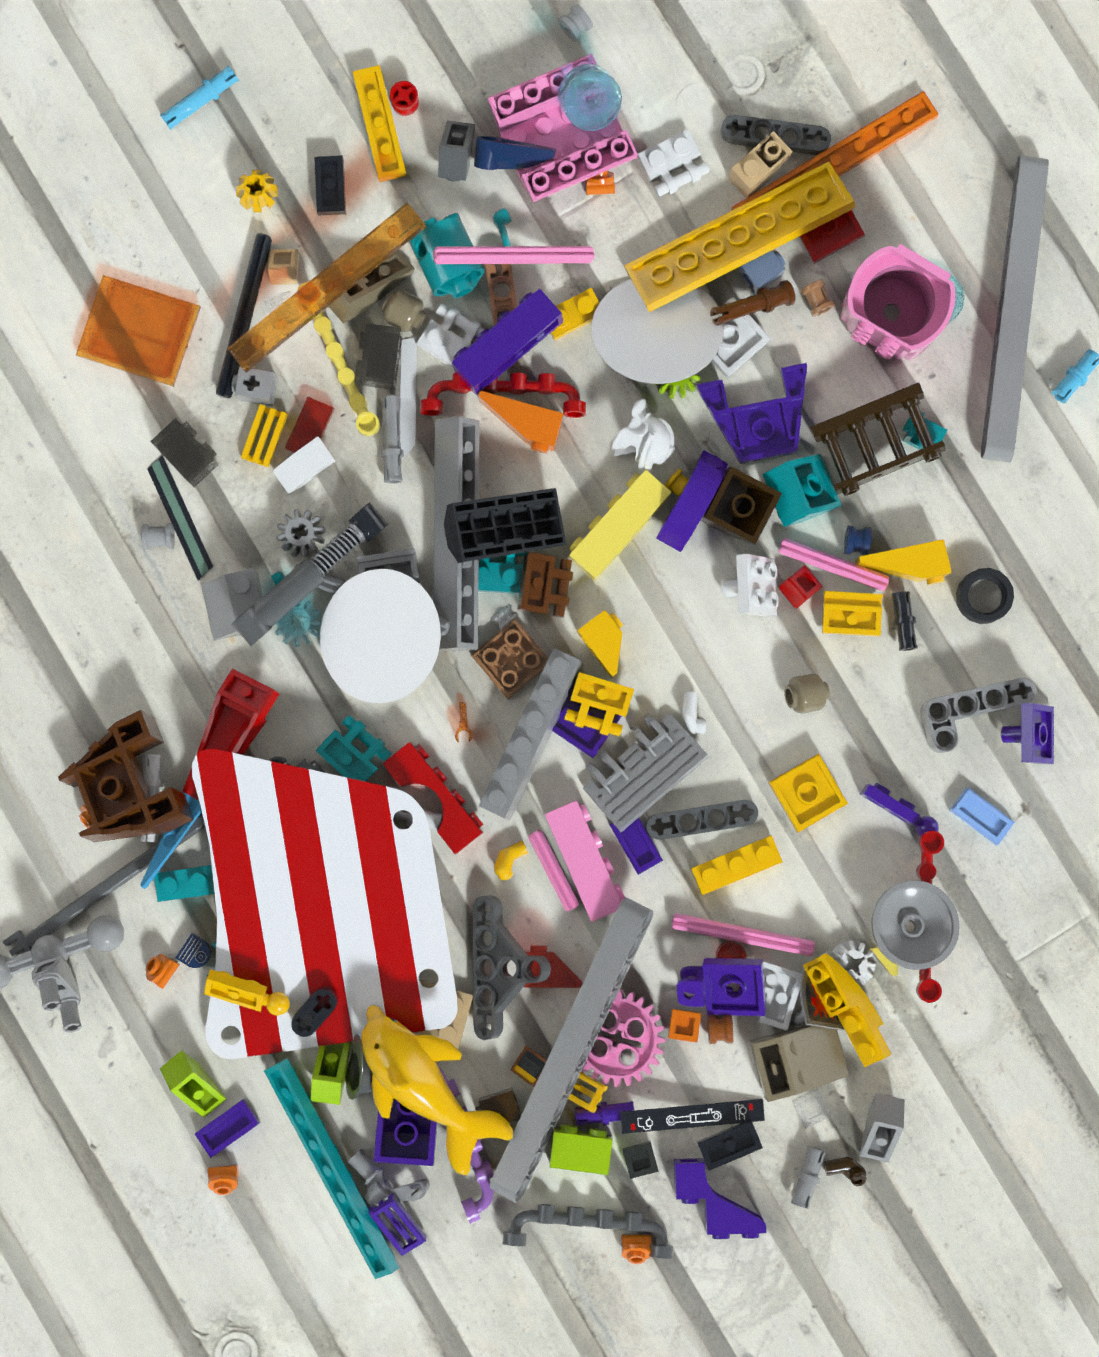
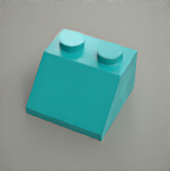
M821 454L787 461L762 474L766 485L782 493L775 507L784 527L807 521L842 506Z

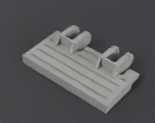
M649 713L643 717L647 725L652 727L658 734L652 741L644 735V732L638 726L633 725L630 728L631 732L647 750L643 751L637 743L633 744L617 758L625 767L623 770L605 750L599 755L602 761L614 771L609 778L606 779L595 764L590 762L586 765L587 769L603 787L599 789L591 780L583 787V790L620 832L624 831L709 758L708 754L671 714H668L661 720V723L669 730L668 732Z

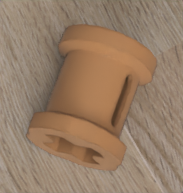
M823 279L817 280L800 290L802 295L806 296L812 308V317L826 313L835 307L834 301H830L824 289Z

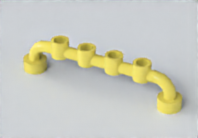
M312 282L302 283L297 289V298L303 306L309 308L315 321L314 328L317 334L323 338L326 345V354L338 371L337 378L339 383L346 389L350 398L349 405L351 409L358 415L356 427L363 436H373L380 428L379 420L374 413L367 410L368 403L366 398L360 394L356 386L355 374L348 368L344 359V350L336 342L332 333L333 326L330 320L325 317L320 307V290Z

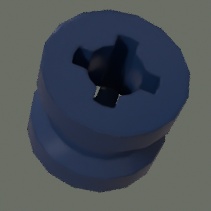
M848 525L844 539V554L859 552L862 556L869 555L872 538L871 528L865 527L861 530Z

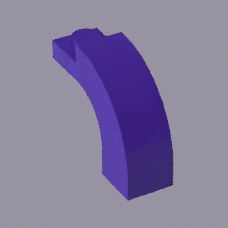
M703 450L680 496L664 520L656 539L679 552L683 550L712 501L725 475L724 472L728 463Z

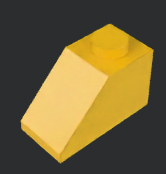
M604 610L578 629L577 634L612 679L616 676L623 633L620 628L623 624L613 612L609 615Z

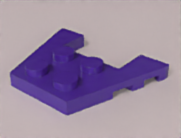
M807 363L782 367L780 369L786 397L728 408L722 379L697 384L696 387L699 395L740 464L797 453Z

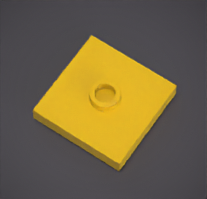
M819 753L768 782L797 833L848 804Z

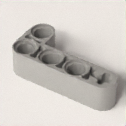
M1018 678L926 701L921 707L920 714L930 749L937 753H945L957 746L958 733L955 720L1031 702L1036 695L1035 684L1030 679ZM1018 688L1025 689V694L1008 697L1007 692ZM988 691H993L998 696V702L995 706L988 704L986 701ZM961 697L969 700L970 709L967 713L962 712L958 708V700ZM932 704H937L942 709V715L939 719H934L929 713ZM939 732H944L949 737V743L945 748L939 746L936 741Z

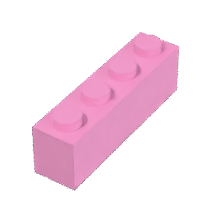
M576 800L546 813V819L591 922L616 912L625 896L620 885L614 886L609 875L614 873L608 857L602 859L598 848L603 845L597 831L590 832L586 822L591 820L585 804L579 806Z

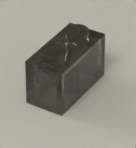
M367 324L366 332H361L359 349H363L362 360H357L355 376L360 377L359 380L362 386L396 390L403 338L400 327Z
M175 418L150 442L195 487L219 465L214 459L217 453L206 442L200 445L194 438L198 433L187 421L181 424Z

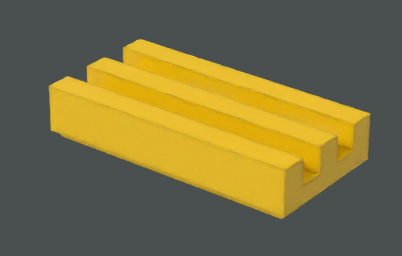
M260 404L241 458L269 468L288 414ZM265 414H268L255 453L251 456L250 454ZM274 417H277L279 419L266 456L262 460L260 459Z
M581 1071L578 1078L596 1087L597 1090L593 1092L576 1082L574 1088L589 1096L592 1100L588 1103L573 1093L570 1094L569 1100L595 1113L596 1106L602 1100V1094L606 1092L608 1086Z

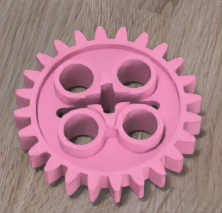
M623 990L618 991L610 1009V1012L616 1017V1023L612 1028L603 1024L601 1030L610 1034L622 1031L621 1036L623 1038L641 1042L644 1046L639 1048L627 1042L616 1045V1039L598 1034L596 1041L598 1039L603 1040L607 1044V1053L604 1056L598 1055L593 1045L583 1071L585 1072L592 1068L594 1070L593 1079L603 1075L604 1085L611 1078H613L615 1087L620 1085L623 1078L627 1086L632 1084V1076L638 1082L642 1081L641 1071L648 1075L652 1074L653 1072L649 1064L659 1065L660 1062L655 1055L665 1053L662 1048L658 1047V1044L666 1042L667 1039L660 1037L658 1032L666 1028L656 1024L662 1016H652L650 1014L655 1006L650 1005L645 1008L643 1006L645 997H641L637 1002L634 1001V992H630L627 998H624ZM634 1020L640 1021L644 1026V1032L640 1037L634 1036L630 1031V1024ZM624 1049H631L635 1053L636 1058L632 1065H627L623 1062L621 1055Z

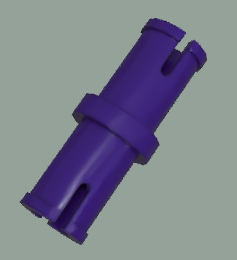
M601 1102V1105L596 1106L595 1113L583 1107H575L576 1125L603 1123V1126L609 1125V1122L621 1121V1111L635 1110L634 1102L616 1104Z

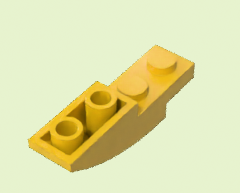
M827 953L804 964L803 967L829 1017L838 1016L863 1066L867 1067L890 1056L892 1053L878 1029L884 1023L867 995L852 976Z

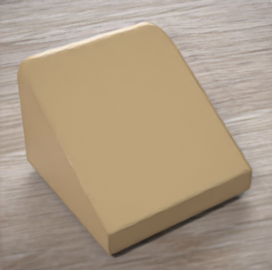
M298 249L269 250L268 275L270 284H298Z

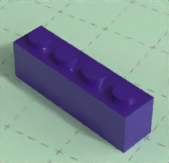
M540 288L534 293H527L520 300L518 307L512 312L510 310L504 312L498 318V323L494 327L480 332L475 339V343L469 348L463 347L454 355V360L452 361L454 371L475 395L479 394L480 391L485 389L563 323L561 311Z

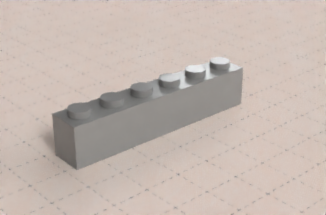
M553 648L479 807L509 821L511 820L553 732V727L560 717L559 714L577 680L578 673L581 672L584 666L580 659Z

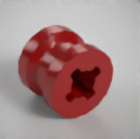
M399 81L392 86L390 100L393 110L402 116L413 114L419 106L416 87L408 81Z

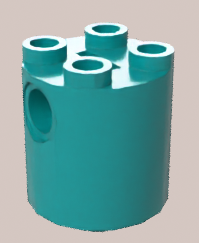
M450 214L440 221H437L436 218H430L421 223L420 227L422 230L410 235L407 239L433 295L445 296L451 294L453 298H460L473 291L485 273L482 264H436L433 260V250L437 246H473L459 214Z

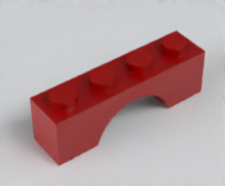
M409 742L382 764L401 787L420 784L429 787L438 795L443 806V820L437 833L452 852L457 855L483 834L480 827L484 824L474 811L470 814L467 813L462 806L466 801L456 789L450 791L444 784L447 777L439 767L436 766L432 769L427 763L426 759L430 756L419 743L414 746Z

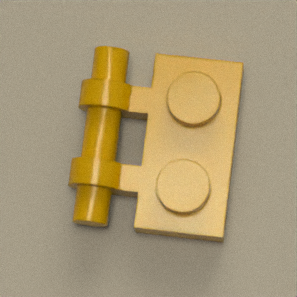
M579 672L570 701L580 703V710L577 712L567 709L564 720L574 722L575 726L580 728L587 726L600 730V734L606 736L610 733L620 737L623 725L613 723L612 721L615 714L626 717L634 689ZM589 707L606 711L604 720L587 715Z

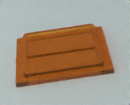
M103 275L88 315L76 356L174 387L201 306Z

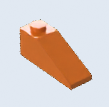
M480 391V403L526 444L531 445L532 450L540 453L555 450L563 422V413Z

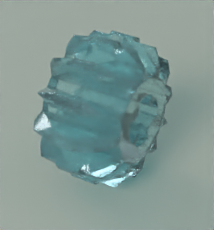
M300 601L275 624L282 625V627L275 631V634L277 636L285 634L283 643L288 644L293 638L294 646L300 647L301 638L309 645L311 644V640L308 637L310 633L314 637L320 635L313 629V626H321V620H313L319 616L320 611L318 609L310 611L313 605L312 602L307 601L302 607V601ZM295 616H298L300 619L304 617L300 629H297L295 626L291 627L295 623L293 619Z

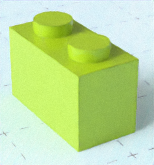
M561 1124L560 1128H555L553 1132L550 1168L608 1175L613 1141L612 1135H607V1130L590 1128L589 1132L578 1131V1126Z

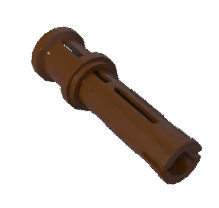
M784 280L779 283V286L760 288L756 295L713 307L710 310V316L722 314V316L712 319V322L719 326L722 323L758 311L769 313L775 307L784 304L786 306L793 305L796 300L795 291L792 284L788 280Z

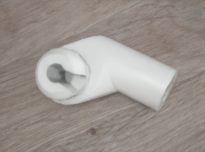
M685 692L683 695L682 714L687 729L694 735L695 733L704 734L706 732V720L704 718L697 719L698 694L695 692Z

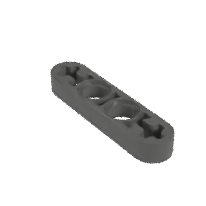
M730 115L724 119L721 126L723 140L734 145L756 147L763 140L755 137L754 130L761 126L766 127L770 134L774 131L781 139L783 132L787 130L794 131L797 134L798 140L792 144L783 142L795 153L818 155L827 150L831 142L829 130L817 125ZM731 124H737V129L744 131H737L736 135H731V131L726 128H730ZM747 125H751L748 134L749 138L745 137ZM803 132L807 133L805 145H800ZM815 135H820V139L825 142H822L820 146H815V141L807 139H814Z
M740 800L660 813L648 819L646 830L651 838L663 840L751 825L757 820L758 808L749 800ZM743 804L746 805L747 809H752L753 815L748 816V821H744L743 817H734L735 824H729L730 815L726 808L727 806H732L731 812L740 811ZM714 809H719L724 814V822L719 826L711 825L708 820L709 812ZM684 814H691L695 817L696 825L690 831L683 830L679 824V820ZM675 815L674 825L678 833L672 834V828L664 829L663 835H658L657 831L651 830V825L656 823L655 819L660 818L662 823L671 822L669 816Z

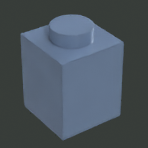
M771 250L742 265L739 275L753 294L756 295L760 288L768 287L783 276L786 269L784 267L785 261L778 251L773 252Z

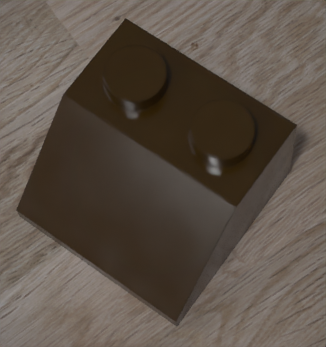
M730 466L725 470V475L700 521L724 534L756 545L782 493Z

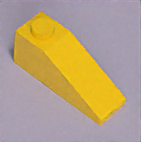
M944 539L860 556L855 560L857 565L915 582L927 581V585L942 583L945 581L944 577L952 573Z

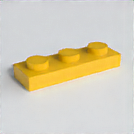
M770 835L694 866L691 870L701 895H704L780 864L783 861L774 839Z

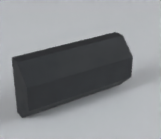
M556 488L447 505L444 519L445 536L448 549L458 563L567 545Z

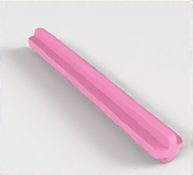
M677 913L674 914L672 919V928L676 930L806 956H812L815 949V942L812 940Z

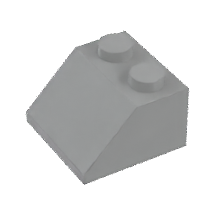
M254 568L225 574L202 584L213 640L216 641L240 635L231 623L263 597L259 574Z

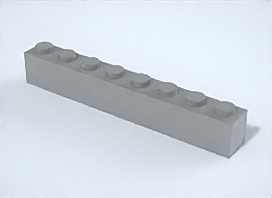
M460 416L435 421L433 603L438 617L450 622L448 633L441 636L439 650L453 652L478 650L479 560L458 563L448 549L444 530V519L448 504L479 499V420Z

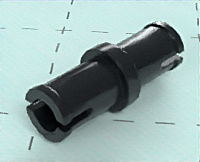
M910 591L892 593L891 597L893 598L895 613L893 626L897 627L899 651L918 649L914 629L916 617L912 615Z

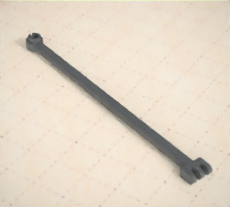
M276 756L269 761L285 764L287 759ZM200 813L177 847L205 828L202 813ZM160 842L26 935L19 930L3 941L5 947L13 944L15 941L18 944L9 951L11 956L16 955L20 951H23V953L31 951L37 939L44 935L53 934L148 868Z

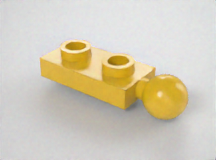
M210 969L207 976L205 995L259 1012L262 1006H266L267 1010L276 1016L286 1013L290 1006V1001L286 994L282 992L266 994L267 986L260 985L254 980H244L234 977L228 972H218Z

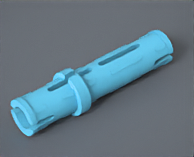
M228 65L210 80L207 78L203 80V85L163 114L161 113L160 116L169 129L172 130L173 127L213 98L215 101L220 98L219 94L238 82L239 79Z

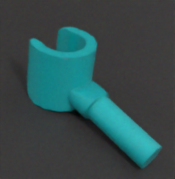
M502 208L495 212L493 222L501 234L503 246H511L505 225L512 222L507 210Z

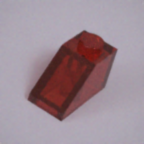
M530 945V950H524L527 955L544 956L548 959L551 967L547 980L537 983H526L524 988H581L583 984L582 979L554 951L547 950L548 945ZM534 961L531 971L535 977H538L540 966Z

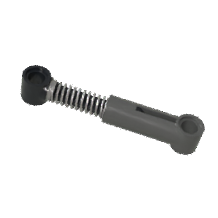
M370 502L348 520L349 525L344 531H341V534H337V537H334L333 541L326 544L322 551L311 557V561L303 560L258 602L231 623L250 646L261 639L273 625L323 583L324 579L322 576L325 577V573H329L328 569L332 570V566L336 567V562L340 563V559L344 560L343 556L347 557V553H351V549L355 550L354 546L358 547L363 541L368 543L388 525L386 520Z

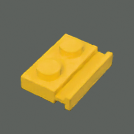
M823 592L822 634L881 636V604L883 594Z

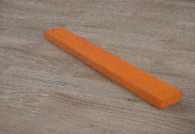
M922 91L734 205L731 210L827 162H830L840 177L938 117L939 113L926 93Z

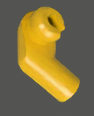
M523 840L499 851L494 864V873L498 875L500 880L510 879L513 875L511 868L514 859L528 854Z

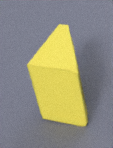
M877 946L869 947L884 969L890 975L897 976V965L888 960Z

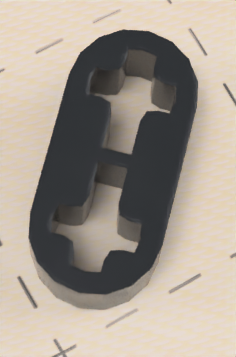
M330 986L317 988L292 1018L291 1027L295 1034L301 1037L311 1036L337 1006V992ZM326 994L331 997L329 1000L331 1006L325 1004L318 1010L316 1008L320 1001L318 995L322 997ZM311 1012L314 1015L310 1021V1026L312 1027H300L301 1020L299 1017L305 1019Z

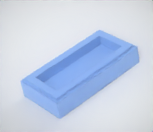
M968 787L964 789L949 810L995 845L1001 842L1015 823Z

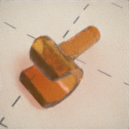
M460 702L459 728L455 733V739L459 743L458 734L460 731L465 730L469 733L470 742L473 733L468 727L466 702Z

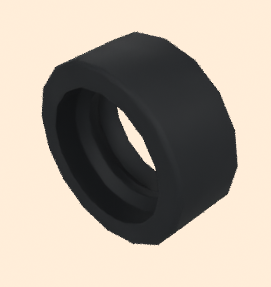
M981 568L969 573L959 583L956 591V603L961 614L969 621L978 624L992 623L1004 617L1011 609L1014 600L1013 586L1008 577L992 568ZM987 579L998 585L1002 599L996 610L982 613L976 611L971 606L968 600V592L972 584L978 580Z

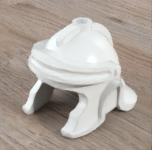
M638 399L632 409V421L627 428H623L618 433L611 449L615 451L614 456L616 457L619 455L627 456L633 452L636 453L635 462L639 463L638 468L651 470L653 464H662L673 454L675 438L670 425L662 418L656 419L651 413H647L646 400Z

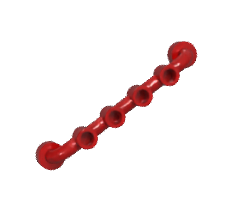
M455 372L452 375V380L438 381L431 386L427 393V398L420 401V413L426 416L442 415L443 401L438 399L440 393L452 391L458 394H465L472 390ZM511 373L509 380H498L496 378L482 390L491 394L497 392H510L512 394L538 392L543 395L564 393L568 396L569 400L563 403V415L570 418L586 416V402L580 400L576 388L568 382L555 381V375L551 373L539 374L538 381H526L527 375L524 373Z
M926 831L919 838V846L922 852L921 864L917 866L916 874L921 881L932 884V879L937 873L936 867L933 865V854H937L943 849L944 838L937 831ZM931 967L919 970V983L916 987L918 997L927 1003L936 1002L942 994L941 985L936 980L931 979Z

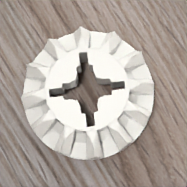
M850 940L840 943L833 949L830 956L843 968L848 964L846 953L853 959H861L863 957L857 965L859 975L852 969L846 971L859 986L865 985L874 975L876 962L873 953L868 946L859 941Z

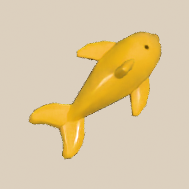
M371 1005L367 1008V1024L363 1029L361 1037L362 1052L369 1068L373 1072L371 1083L373 1098L382 1118L390 1117L393 1099H396L404 1107L416 1114L447 1126L446 1149L448 1159L458 1174L466 1176L470 1172L471 1155L478 1139L500 1138L507 1141L513 1139V1130L509 1122L499 1113L490 1110L465 1112L454 1097L436 1064V1061L461 1060L462 1053L450 1041L433 1035H415L397 1020L387 1017L379 1007Z

